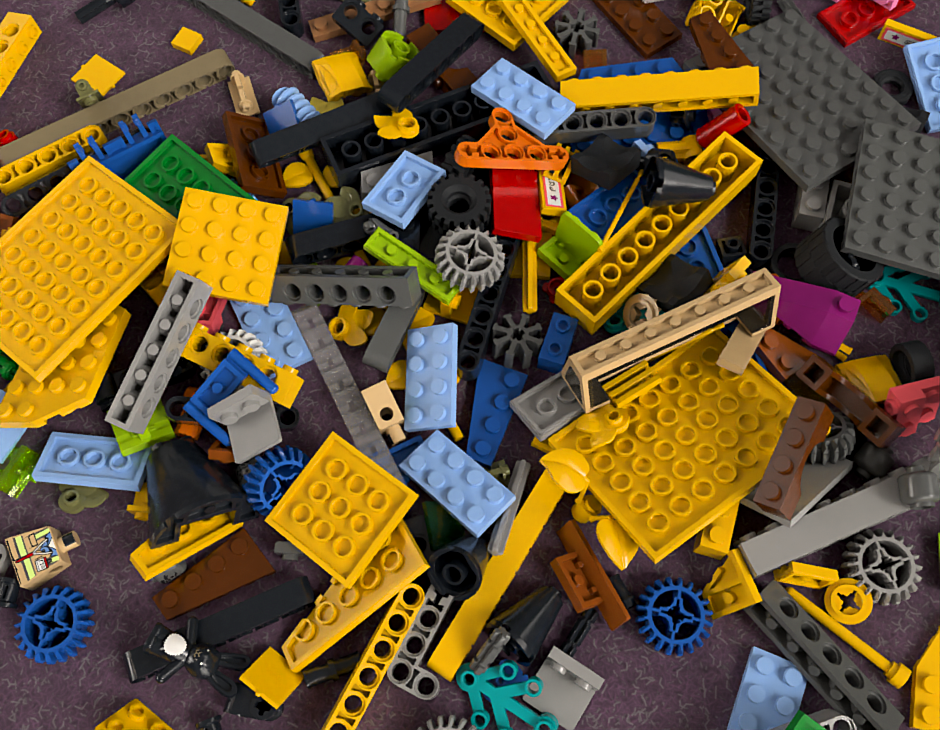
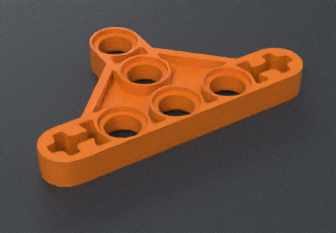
M501 107L493 109L488 120L490 130L478 142H461L454 153L456 163L468 168L562 170L569 160V153L561 146L543 144L516 126L512 114ZM495 117L501 118L505 122H501L497 120ZM501 135L509 137L511 141L504 139ZM486 152H487V153H490V154H492L495 158H490V157L486 156L484 153H486ZM508 153L515 155L518 159L509 157ZM530 154H533V155L539 157L540 160H536V159L532 158V157L530 156Z

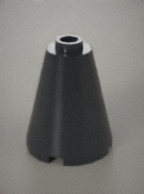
M651 156L643 171V176L647 177L646 185H641V200L644 206L650 208L708 201L716 191V182L713 181L711 175L661 156Z
M483 532L479 538H476L472 533H468L434 551L429 558L430 568L427 569V575L431 584L440 594L444 596L447 593L454 597L453 600L457 601L469 599L476 594L481 586L491 554L487 551L490 541L489 535Z
M542 585L490 620L486 625L487 628H492L488 632L489 635L492 634L494 629L500 626L504 627L510 633V639L506 645H503L502 651L507 656H510L511 652L519 657L516 661L518 664L526 667L530 666L563 606L561 593L553 586L547 587Z

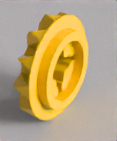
M841 578L826 589L824 595L826 610L832 618L840 623L848 625L858 624L864 621L872 611L871 593L868 595L864 594L867 589L864 584L859 587L856 586L858 580ZM855 590L853 600L860 608L847 606L840 611L843 601L837 593L848 596Z

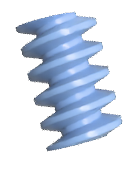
M282 87L275 91L272 97L273 106L293 99L297 111L296 116L300 122L320 115V112L316 111L313 105H310V102L305 99L302 93H299L296 87Z

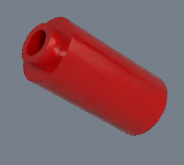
M736 103L697 129L696 139L698 143L706 149L724 131L732 136L751 123L748 111L743 105Z

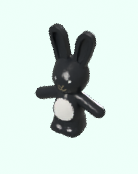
M195 616L187 619L185 637L177 632H173L160 622L156 623L144 644L143 652L146 655L170 662L155 676L157 683H165L182 667H185L192 677L207 680L222 696L232 698L237 694L235 682L217 669L221 667L234 671L247 670L251 666V659L248 656L219 652L210 644H196L198 619Z

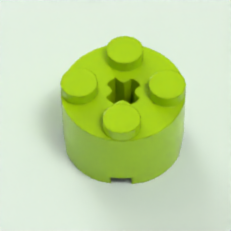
M390 30L384 31L367 56V61L376 71L375 76L382 82H387L420 52L412 42L409 45L404 42V36Z

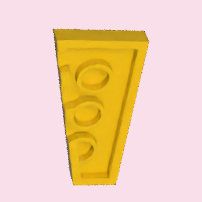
M230 512L183 525L181 526L178 542L150 549L148 538L130 554V561L143 579L147 581L241 528L244 522L233 525L229 518Z

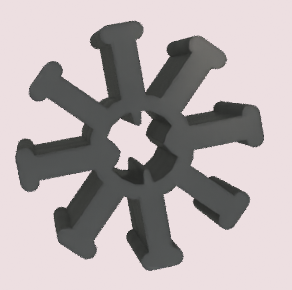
M578 9L577 19H573L570 11L567 10L562 13V22L559 20L555 21L554 38L563 49L568 47L570 59H575L576 49L579 48L583 53V57L586 58L590 56L591 46L597 48L600 33V28H597L598 19L595 15H592L591 18L585 20L586 10Z
M510 313L503 316L502 326L495 323L492 328L491 344L493 345L491 354L494 359L505 354L504 367L512 369L514 357L519 358L523 369L530 367L532 356L536 359L539 357L543 344V338H540L542 327L540 323H536L535 326L528 328L530 316L527 314H521L519 325H515Z

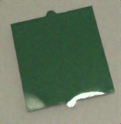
M425 501L422 503L431 551L437 550L465 535L464 526L437 502Z

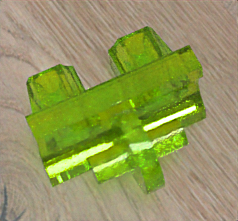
M21 445L20 448L14 447L8 456L9 464L5 469H0V491L17 499L29 481L36 484L37 481L33 479L32 473L41 455L24 445Z

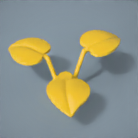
M569 448L556 449L544 455L539 462L547 469L556 485L567 493L580 492L579 496L575 499L576 503L571 509L574 519L579 523L599 521L596 526V534L601 546L612 562L621 571L624 570L637 553L639 546L621 525L614 520L612 515H598L601 512L602 504L594 495H586L584 497L590 482L589 478L586 477L590 467L585 457Z

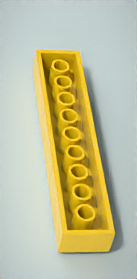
M724 131L687 166L711 175L713 181L716 182L715 194L708 201L656 208L644 206L607 241L601 253L596 251L556 289L554 303L570 317L579 319L578 324L589 334L593 335L638 291L637 287L642 282L649 280L658 272L664 260L670 254L675 255L756 177L763 160Z

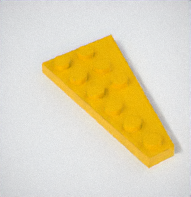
M403 518L351 589L346 588L332 577L330 580L331 586L324 595L320 594L315 600V608L307 618L299 622L281 648L291 671L300 672L430 568Z

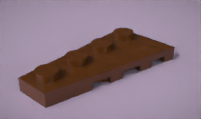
M710 10L689 19L690 31L696 46L701 51L700 57L702 62L705 63L707 70H714L719 67L726 69L739 68L745 65L754 67Z
M243 528L153 596L152 599L166 620L171 621L202 607L210 601L219 599L223 595L226 596L234 590L250 585L265 576L276 573V570L247 530Z

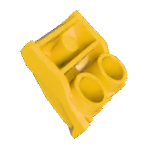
M695 0L685 19V25L689 26L690 18L710 10L731 36L741 13L746 7L736 0Z
M355 52L326 56L311 63L318 83L324 91L328 102L339 101L342 97L345 98L349 95L357 97L365 92L369 93L373 89Z
M886 355L855 359L835 365V368L878 405L885 403L889 388L902 385L892 367L890 359Z

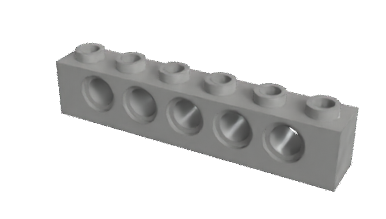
M179 270L176 271L104 419L105 421L129 432L144 433L213 287L198 278Z

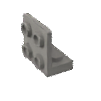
M247 385L207 409L209 419L227 425L235 463L242 464L282 441L272 396L269 392L254 385Z
M553 646L536 674L544 684L541 694L537 697H530L524 694L523 700L541 713H552L557 718L559 725L566 730H574L593 695L600 689L605 679ZM531 682L530 689L533 691L539 690V686L535 682Z

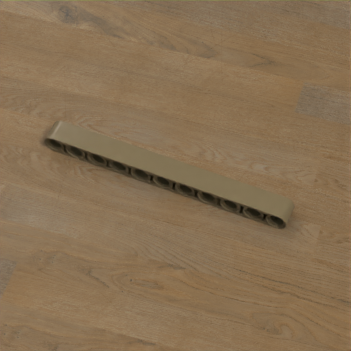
M223 49L210 51L1 146L0 168L89 125L99 126L104 135L119 129L120 126L117 122L121 120L126 125L132 123L131 115L135 113L139 119L143 118L145 114L147 116L164 108L166 104L169 106L186 98V95H193L206 89V86L210 87L227 79V76H231L235 67Z

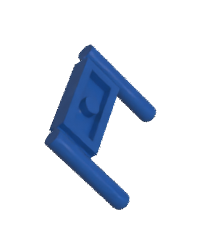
M236 348L230 351L227 357L190 398V401L182 408L225 446L231 445L229 434L213 420L209 419L207 409L232 395L248 375L270 394H275L279 389L276 383Z

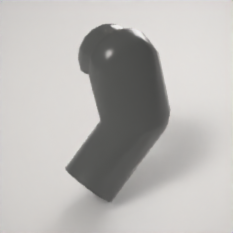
M369 218L363 224L364 231L369 235L373 234L379 226L395 238H399L397 231L391 229L377 218Z

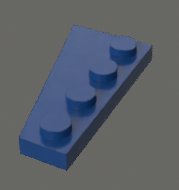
M485 359L480 374L477 377L466 454L480 466L491 469L514 413L509 401L522 394L528 375Z

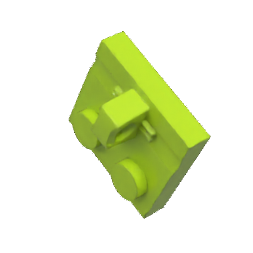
M161 399L143 434L129 432L111 424L123 457L149 448L158 442H165L175 438Z

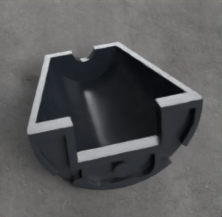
M184 436L167 443L158 442L151 447L152 453L146 461L150 549L178 542L181 526L224 513L230 512L229 518L233 525L259 518V512L251 507L254 503H249L246 500V497H248L246 492L214 460L209 459L208 454L194 441L192 436Z

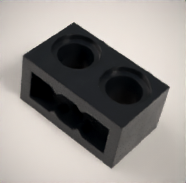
M344 0L332 15V19L368 51L385 31L384 25H382L384 21L374 12L371 15L365 9L366 5L361 0ZM354 9L357 11V16L354 19H348L345 16L347 10ZM367 24L375 28V31L370 35L362 31L363 27Z

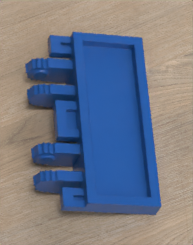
M137 114L131 115L132 121L140 130V132L132 136L125 122L122 120L117 122L129 143L126 144L122 137L119 136L103 144L106 155L103 154L92 135L87 137V142L96 153L91 157L124 180L167 139L156 119L146 123L151 131L147 133ZM77 142L73 144V147L81 160L84 161L87 155L83 147ZM77 158L67 162L72 171L80 164Z

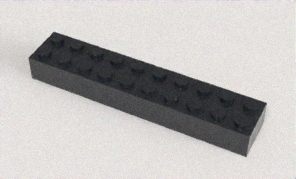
M537 60L518 67L554 90ZM471 83L407 106L406 109L413 114L419 125V133L413 138H383L378 135L379 128L375 125L374 119L319 138L322 154L339 190H341L342 186L353 188L360 185L361 171L395 162L404 150L414 155L432 151L434 158L450 152L451 146L453 144L456 145V140L462 138L463 135H469L479 141L490 130L488 120L495 108L471 93V85L473 84ZM392 112L382 116H392Z

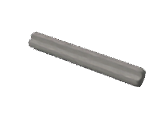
M524 459L516 461L507 487L515 495L516 500L497 518L487 547V551L493 556L503 555L531 469L530 463Z

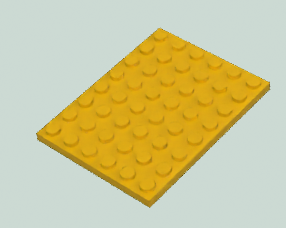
M88 156L0 238V349L41 383L170 254L178 219L91 156Z
M719 329L676 349L652 366L655 374H659L662 377V382L621 407L629 414V426L624 432L616 434L612 442L601 447L591 448L590 440L592 433L579 431L575 428L577 421L582 416L548 439V445L553 450L569 448L585 457L590 467L586 475L590 480L587 487L588 490L654 564L658 563L759 486L797 399L794 394L752 358L742 376L716 365L720 354L730 339ZM650 377L636 384V387L649 380ZM627 390L622 394L618 395L616 399L628 393L629 391Z

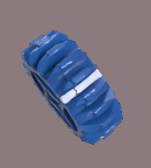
M285 444L282 448L275 445L272 452L267 449L264 451V456H255L257 462L254 465L248 464L251 472L243 474L244 479L247 481L242 485L243 490L248 496L246 500L249 503H254L251 507L261 515L266 517L270 514L309 463V457L298 448H292ZM277 477L281 479L280 481L283 483V486L279 484L280 482L276 479Z
M671 577L665 578L664 585L659 579L654 582L655 589L648 585L645 591L649 596L641 594L638 597L645 605L635 606L637 612L643 613L642 616L635 618V622H644L645 626L638 629L639 634H643L646 631L650 634L645 639V643L649 644L655 639L657 642L654 645V650L659 651L665 645L664 652L667 656L671 655L673 647L677 656L683 655V647L688 654L694 652L693 644L698 648L702 647L703 642L700 637L707 639L710 636L709 632L703 627L710 628L713 626V622L705 619V617L713 615V611L704 610L703 607L709 603V600L704 599L700 601L698 598L703 591L698 589L693 593L691 591L693 582H688L685 587H682L683 580L680 577L676 579L675 585H673ZM673 593L668 607H653L658 596ZM681 596L691 604L695 616L684 609ZM673 608L675 610V615L682 618V620L678 619L677 621H675L674 625L672 622V617L668 616V614H665L666 612L670 613L671 611H673ZM652 616H655V618L664 623L666 637L657 630ZM680 625L695 626L692 633L686 639L675 640V635L678 633Z
M57 585L54 586L53 590L51 588H43L42 595L38 593L32 594L33 603L28 601L23 603L27 609L25 612L17 613L22 620L21 623H16L14 627L20 629L21 632L15 635L14 638L22 641L18 648L26 651L25 656L27 658H35L36 663L43 664L46 661L47 664L54 665L57 660L62 663L66 662L68 655L71 657L77 656L76 646L79 648L87 647L82 639L93 636L91 632L87 631V627L95 625L94 621L88 620L95 612L92 609H87L91 602L88 599H83L84 595L82 592H74V588L68 586L63 589L62 586ZM55 604L47 614L41 615L49 606ZM69 607L73 613V625L69 621ZM46 621H55L57 624L62 625L63 628H54L52 625L47 624ZM37 625L40 628L39 638L36 632ZM69 634L63 642L53 647L54 643H58L61 636Z

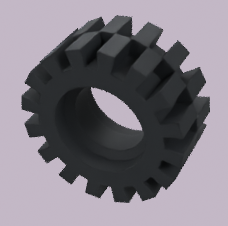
M743 0L746 7L743 14L746 25H759L769 20L773 1Z

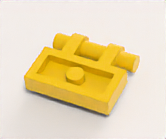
M744 255L723 268L713 278L714 284L703 295L747 275L745 270L751 264L748 258Z

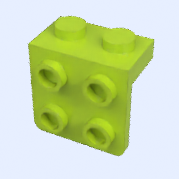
M565 211L561 215L555 235L538 248L537 256L562 278L567 280L597 251L603 242L598 234L585 226L578 217L572 215L569 211Z

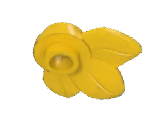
M406 108L401 113L392 111V116L374 115V123L379 128L378 135L383 138L396 139L403 137L409 139L417 136L419 133L417 120Z
M342 305L339 309L338 317L333 318L329 323L328 330L333 339L345 341L350 346H361L368 341L365 331L373 324L375 313L368 309H358V307H352L351 305Z
M608 403L591 411V413L583 415L577 421L575 428L579 431L592 433L590 446L591 448H597L612 442L616 434L624 432L629 426L630 417L625 409L614 408Z

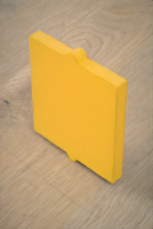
M95 54L85 65H81V69L71 80L76 83L79 79H85L94 90L98 89L102 96H104L111 88H115V84L125 75V72Z
M269 647L239 679L251 688L257 697L261 696L277 710L304 680V675L301 671L298 673L291 671L287 660L272 647Z

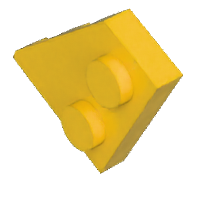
M739 548L728 552V558L723 566L717 568L713 574L712 581L707 583L703 589L702 596L703 599L709 600L707 608L713 611V615H711L713 620L763 601Z

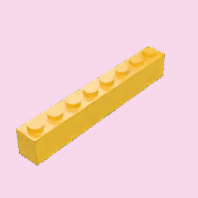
M745 65L730 69L719 67L714 70L703 71L693 69L688 72L667 71L662 74L642 73L635 76L617 75L616 77L608 78L597 76L581 80L571 78L567 81H560V94L576 104L574 112L642 106L650 107L655 112L730 108L736 103H740L744 107L758 106L760 94L759 66L751 67Z

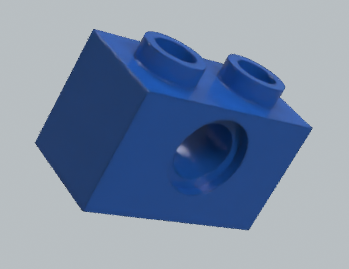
M556 312L553 313L538 357L537 368L555 374L563 370L579 319Z

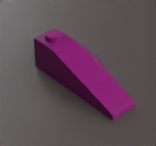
M772 275L781 285L776 316L784 322L782 325L788 330L792 328L803 337L802 341L808 346L831 356L836 355L854 323L861 300L834 289ZM775 295L758 302L767 313L773 312Z

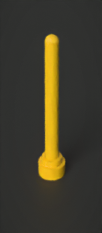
M793 587L785 588L809 615L883 670V675L887 677V681L895 688L899 689L906 683L912 673L908 667L901 662L898 664L895 661L890 662Z

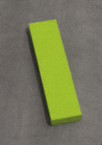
M379 226L363 245L365 251L388 266H417L420 287L446 305H449L460 291L458 285L450 288V280L442 281V273H437L436 264Z

